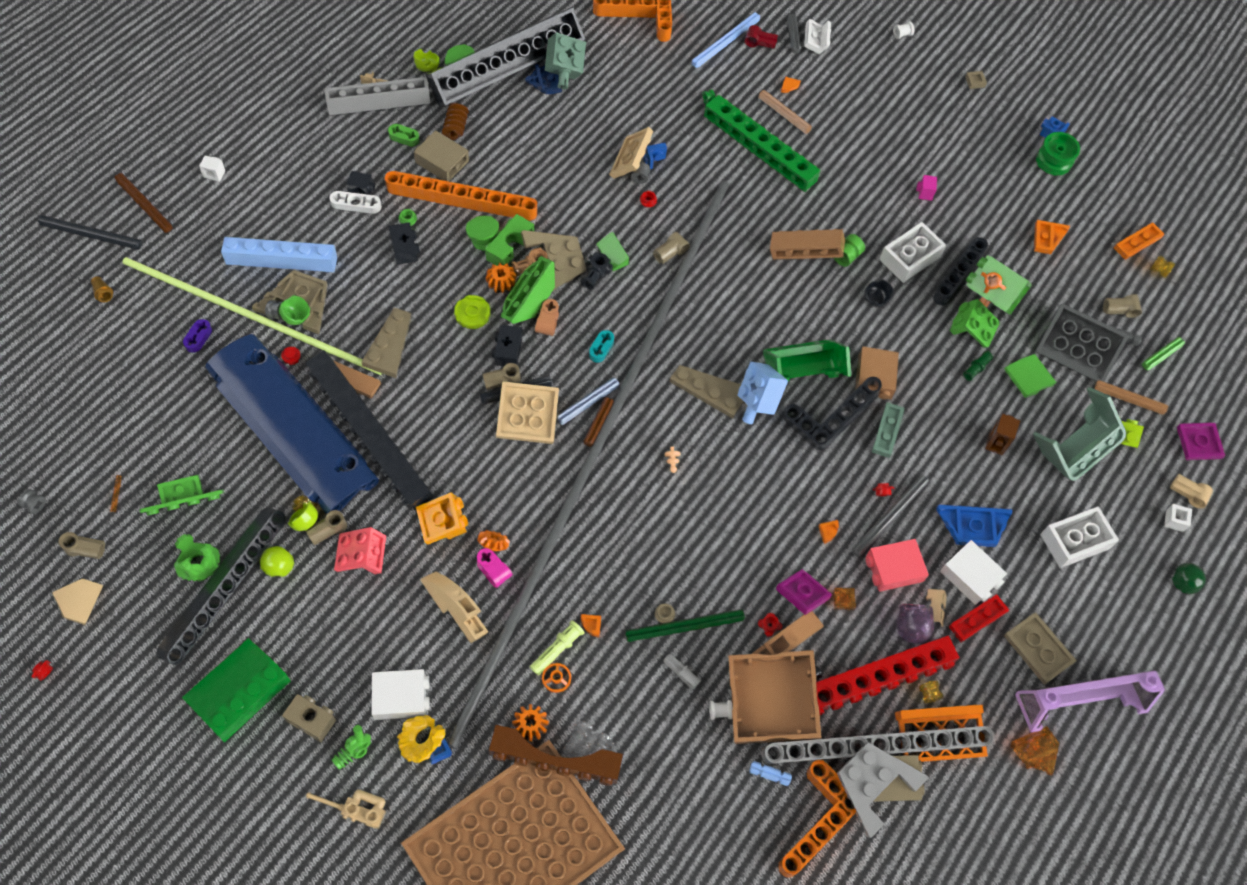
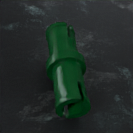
M984 351L978 359H974L971 362V366L963 372L964 379L972 381L978 373L983 372L985 366L993 360L992 353Z

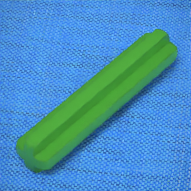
M1177 337L1142 363V367L1145 370L1152 369L1183 347L1185 341L1181 337Z

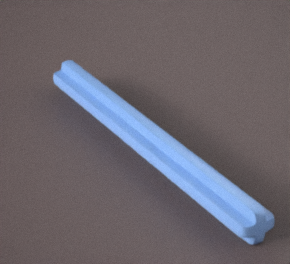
M754 12L692 59V66L695 68L701 66L748 30L750 26L756 24L760 20V15Z

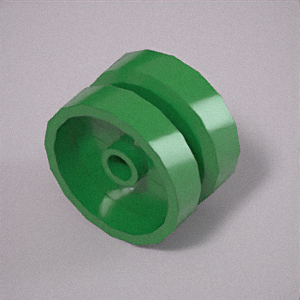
M1053 132L1049 134L1037 153L1036 161L1038 166L1044 172L1055 176L1068 173L1080 154L1079 142L1068 133Z

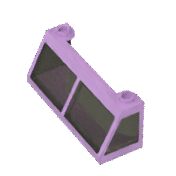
M1144 671L1017 691L1016 698L1030 732H1037L1043 728L1042 722L1047 720L1049 711L1059 707L1120 697L1124 707L1132 705L1137 708L1138 714L1148 713L1163 694L1165 688L1156 671Z

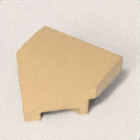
M80 579L52 592L62 617L86 625L103 585Z

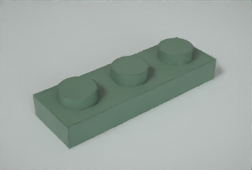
M886 403L872 453L887 458L891 457L905 408Z

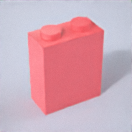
M916 539L874 547L866 555L867 566L871 567L873 573L872 580L879 592L921 583L929 576Z

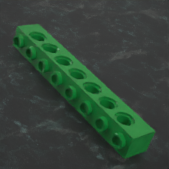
M718 94L705 105V118L802 191L806 192L818 181L821 170L816 165L810 163L777 136L771 134L751 117L744 114L739 108L732 105L727 99Z

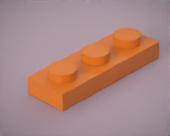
M1152 222L1117 243L1114 249L1126 260L1160 240L1165 234Z

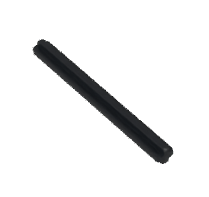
M40 215L38 223L41 226L137 250L141 249L142 246L141 240L45 215Z

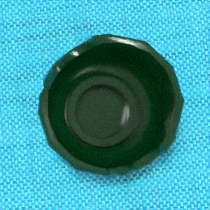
M1183 563L1176 568L1172 582L1182 593L1191 595L1201 590L1206 582L1204 571L1196 564Z

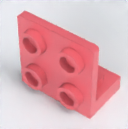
M372 527L340 533L334 570L341 572L364 568L373 574H380L382 572L386 535Z

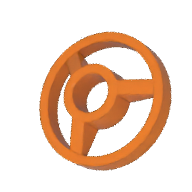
M560 663L550 664L543 671V685L547 690L554 693L566 690L571 683L569 669ZM556 666V670L551 673L550 678L544 681L546 671ZM559 667L567 671L569 675L568 683L563 679V674L559 671ZM559 674L561 678L554 680L553 675ZM550 682L554 684L562 683L565 687L555 690L546 684Z

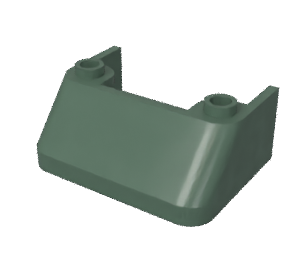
M1091 387L1086 389L1092 401L1084 411L1086 423L1063 443L1059 444L1054 439H1049L1037 432L1033 433L1042 454L1065 477L1073 481L1083 476L1121 444L1126 437V430L1111 397Z

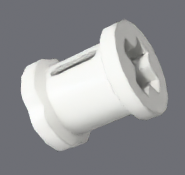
M909 21L903 25L896 24L893 28L895 38L900 39L906 35L912 36L914 34L913 23Z
M731 700L722 703L709 702L711 720L721 717L732 719L733 709Z

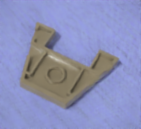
M526 230L521 232L525 248L543 245L544 251L547 253V259L554 262L555 288L553 291L586 272V265L577 237Z
M293 270L277 284L273 291L267 292L259 303L253 304V311L266 315L265 307L268 301L283 302L292 295L299 296L310 307V315L302 324L303 329L319 334L328 287L327 281Z

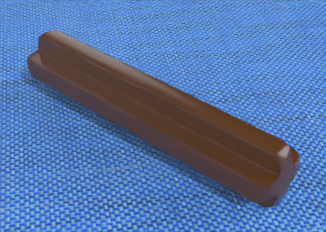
M604 398L584 439V445L588 447L593 446L613 405V399Z

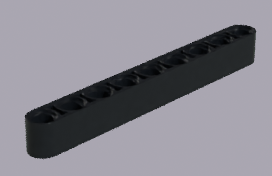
M272 508L261 510L160 643L156 652L159 659L172 665H177L183 661L284 525L286 517L282 511Z

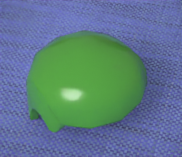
M292 295L280 304L279 314L286 323L299 325L309 317L310 307L303 298Z

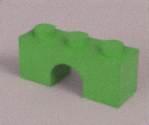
M518 214L513 219H509L505 228L502 231L500 230L495 239L486 245V260L498 266L499 262L502 265L509 264L514 258L513 247L508 244L516 242L524 246L521 232L523 230L534 231V224Z

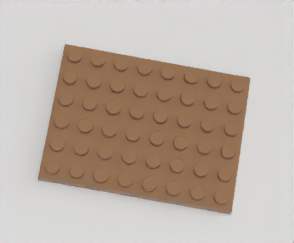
M550 740L537 748L544 753L561 757ZM513 764L401 843L427 885H578L624 851L625 848L573 774L562 776L557 774L556 770L548 769V771H541L536 769L535 765L530 764L526 766Z

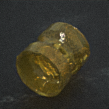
M1159 255L1150 270L1160 272V275L1166 278L1175 266V263L1172 261L1166 262L1165 257Z

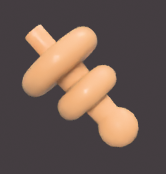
M670 447V451L665 452V457H670L667 463L671 464L670 471L672 473L677 471L675 464L679 463V459L676 457H679L681 454L679 451H674V447Z

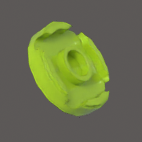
M477 295L465 296L454 307L455 319L462 327L468 329L483 327L491 317L490 305L483 297Z

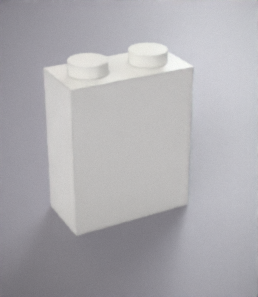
M972 540L950 559L940 571L975 605L980 600L984 603L992 595L990 591L993 588L997 590L1005 582L1003 578L1007 574Z
M424 669L372 672V716L374 720L414 718L426 715V710H430V699L426 697V689H429L430 684L429 676L425 675Z

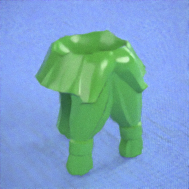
M183 534L177 539L175 546L181 550L174 564L177 575L188 581L202 582L212 576L219 567V550L210 544L194 543L193 537L190 534ZM203 556L200 564H191V560L194 557Z

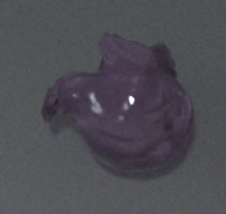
M901 604L896 622L899 635L905 641L913 644L927 641L934 632V612L932 606H929L928 610L925 605Z

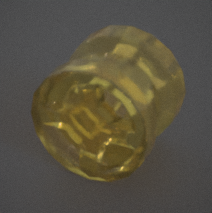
M937 680L919 686L920 692L924 695V703H932L944 698L943 693L939 691L940 684Z

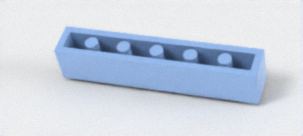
M224 237L221 250L227 265L335 272L337 262L335 246L329 244Z

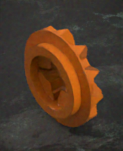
M485 530V532H480L477 538L484 548L491 549L492 551H502L509 547L510 541L507 539V536L501 535L500 532Z

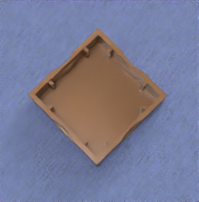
M814 650L782 652L775 655L745 654L728 656L735 744L821 739Z

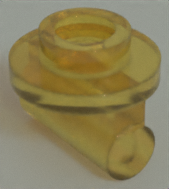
M300 495L293 500L292 508L296 512L303 508L304 503L308 504L309 501L314 507L316 505L307 496Z

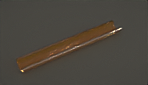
M116 475L110 513H116L122 480L121 475Z

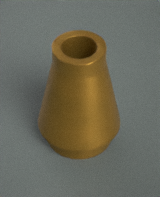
M99 276L91 279L95 298L103 303L110 301L113 298V289Z

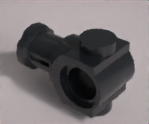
M595 252L593 255H590L587 260V265H589L587 267V274L581 278V284L589 290L594 289L598 279L605 278L607 274L609 275L612 272L614 265L610 264L611 259L603 253Z

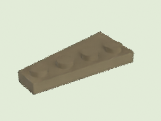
M393 308L363 358V367L397 378L398 367L400 366L401 355L411 321V313Z
M679 365L669 381L732 419L744 403L737 396L741 384Z

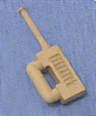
M359 789L354 792L352 798H347L345 805L311 794V792L306 794L307 799L310 798L338 808L342 811V818H350L352 822L358 821L375 829H379L386 813L383 810L385 805L384 798ZM363 800L375 806L369 810L359 805L360 801Z

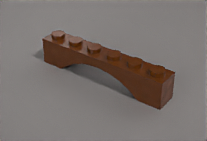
M495 725L489 747V754L495 760L505 761V759H509L519 766L535 765V768L541 771L552 769L562 776L574 774L578 775V779L584 781H591V779L599 780V783L605 786L617 784L623 758L621 753L604 749L582 757L564 758L553 756L533 747L522 737L517 729Z

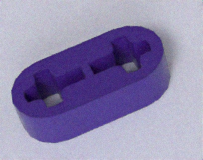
M199 319L190 328L183 339V344L188 352L195 353L203 347L212 333L209 321Z

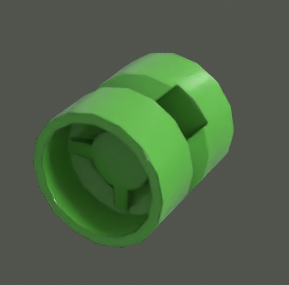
M855 234L848 235L845 238L843 257L834 258V260L843 267L849 266L865 251V244L862 239Z

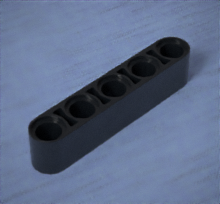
M982 237L975 238L939 284L933 296V300L937 305H946L975 268L988 247L986 239Z

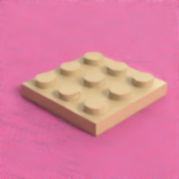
M502 381L496 438L553 444L559 388Z

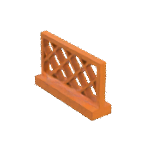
M983 705L901 710L895 712V718L898 721L899 732L904 733V724H912L918 729L917 731H925L923 728L926 724L932 722L938 727L937 730L945 729L946 723L951 720L959 726L958 728H966L964 725L969 719H976L977 727L983 726L981 714L984 711ZM980 731L978 733L979 740L984 742L985 736ZM986 746L980 747L981 753H974L969 748H962L957 755L952 754L949 750H941L937 756H932L928 751L920 752L918 758L921 762L988 757ZM902 753L903 756H909L908 753Z

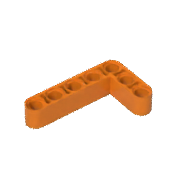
M593 0V13L596 16L656 18L657 39L662 42L670 40L672 32L671 0Z
M823 760L814 761L807 769L806 774L809 781L833 804V807L779 862L780 873L788 878L796 875L856 812L855 808L849 809L845 805V800H849L842 783L837 773ZM813 768H820L823 775H815ZM829 783H833L838 787L837 793L830 790ZM831 814L838 816L839 824H834L831 821ZM817 829L824 832V840L817 838L815 833ZM801 845L809 847L810 855H804L801 852ZM786 860H791L795 864L794 871H789L786 868Z

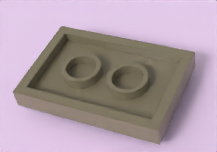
M1036 612L1004 635L1044 685L1077 661Z

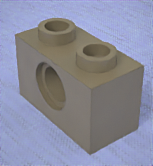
M297 694L282 717L289 724L322 743L336 722L332 715L334 712L324 705L321 708L315 705L316 701L307 695L302 697ZM311 712L316 713L314 719L310 721L305 720L307 714Z

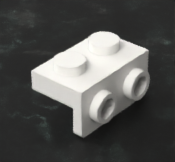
M809 19L806 22L804 46L818 54L826 50L830 45L831 22L827 21L822 26Z

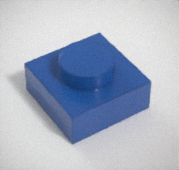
M443 738L441 746L432 752L429 758L431 765L452 755L445 738Z

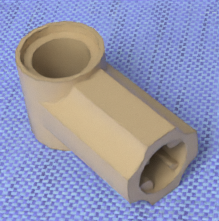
M1178 474L1170 485V489L1188 498L1192 506L1200 509L1206 507L1213 493V489L1209 485L1204 483L1197 484L1181 474Z

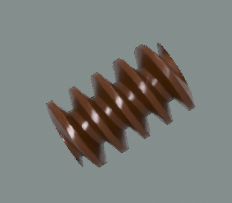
M450 103L448 105L442 129L444 136L451 140H456L463 136L469 114L466 106L458 103Z

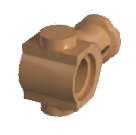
M534 248L528 256H525L524 260L512 261L511 264L517 277L532 263L538 261L539 257L547 258V253L541 248Z

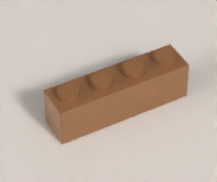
M843 229L772 232L770 245L772 258L775 260L843 257L845 245Z

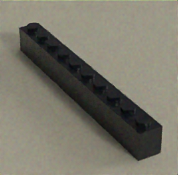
M323 350L309 360L306 365L310 370L307 372L313 380L317 379L320 382L317 386L324 394L328 393L330 396L327 398L334 408L336 406L339 408L340 411L337 413L343 421L348 420L350 431L354 435H359L361 439L358 442L365 450L367 448L370 450L369 457L375 464L379 463L382 468L379 470L386 479L389 477L392 480L390 485L396 493L400 491L403 495L401 500L407 508L411 506L416 511L417 506L427 503L435 497L328 353Z

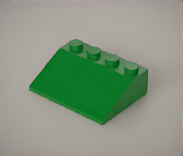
M248 638L187 692L182 699L225 743L291 680L266 653Z

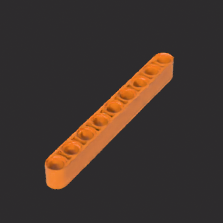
M389 171L385 175L387 191L394 195L512 218L518 214L528 221H532L537 217V201L531 197L397 171Z

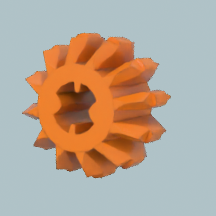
M499 262L498 266L492 264V269L487 270L486 276L489 288H494L495 293L498 290H501L502 294L504 290L510 291L511 287H514L517 279L513 267H509L507 263L502 265Z
M529 704V710L522 706L520 707L521 713L515 712L514 717L516 720L512 721V725L516 727L515 729L521 733L524 739L527 735L529 742H532L534 735L538 740L541 739L539 732L546 734L547 729L544 726L549 725V720L545 719L547 716L546 712L540 713V706L533 710L532 704ZM530 719L534 720V726L532 724L531 727L527 726V720L529 722Z

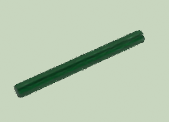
M741 609L630 629L626 630L625 636L627 642L741 622L744 621L745 615Z

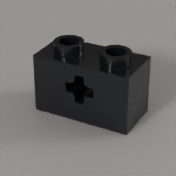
M410 222L388 226L396 264L417 262V254H420L418 243H414L417 237L415 229H411Z
M500 324V330L495 333L497 345L492 349V358L495 359V366L504 367L508 363L518 365L523 339V327Z

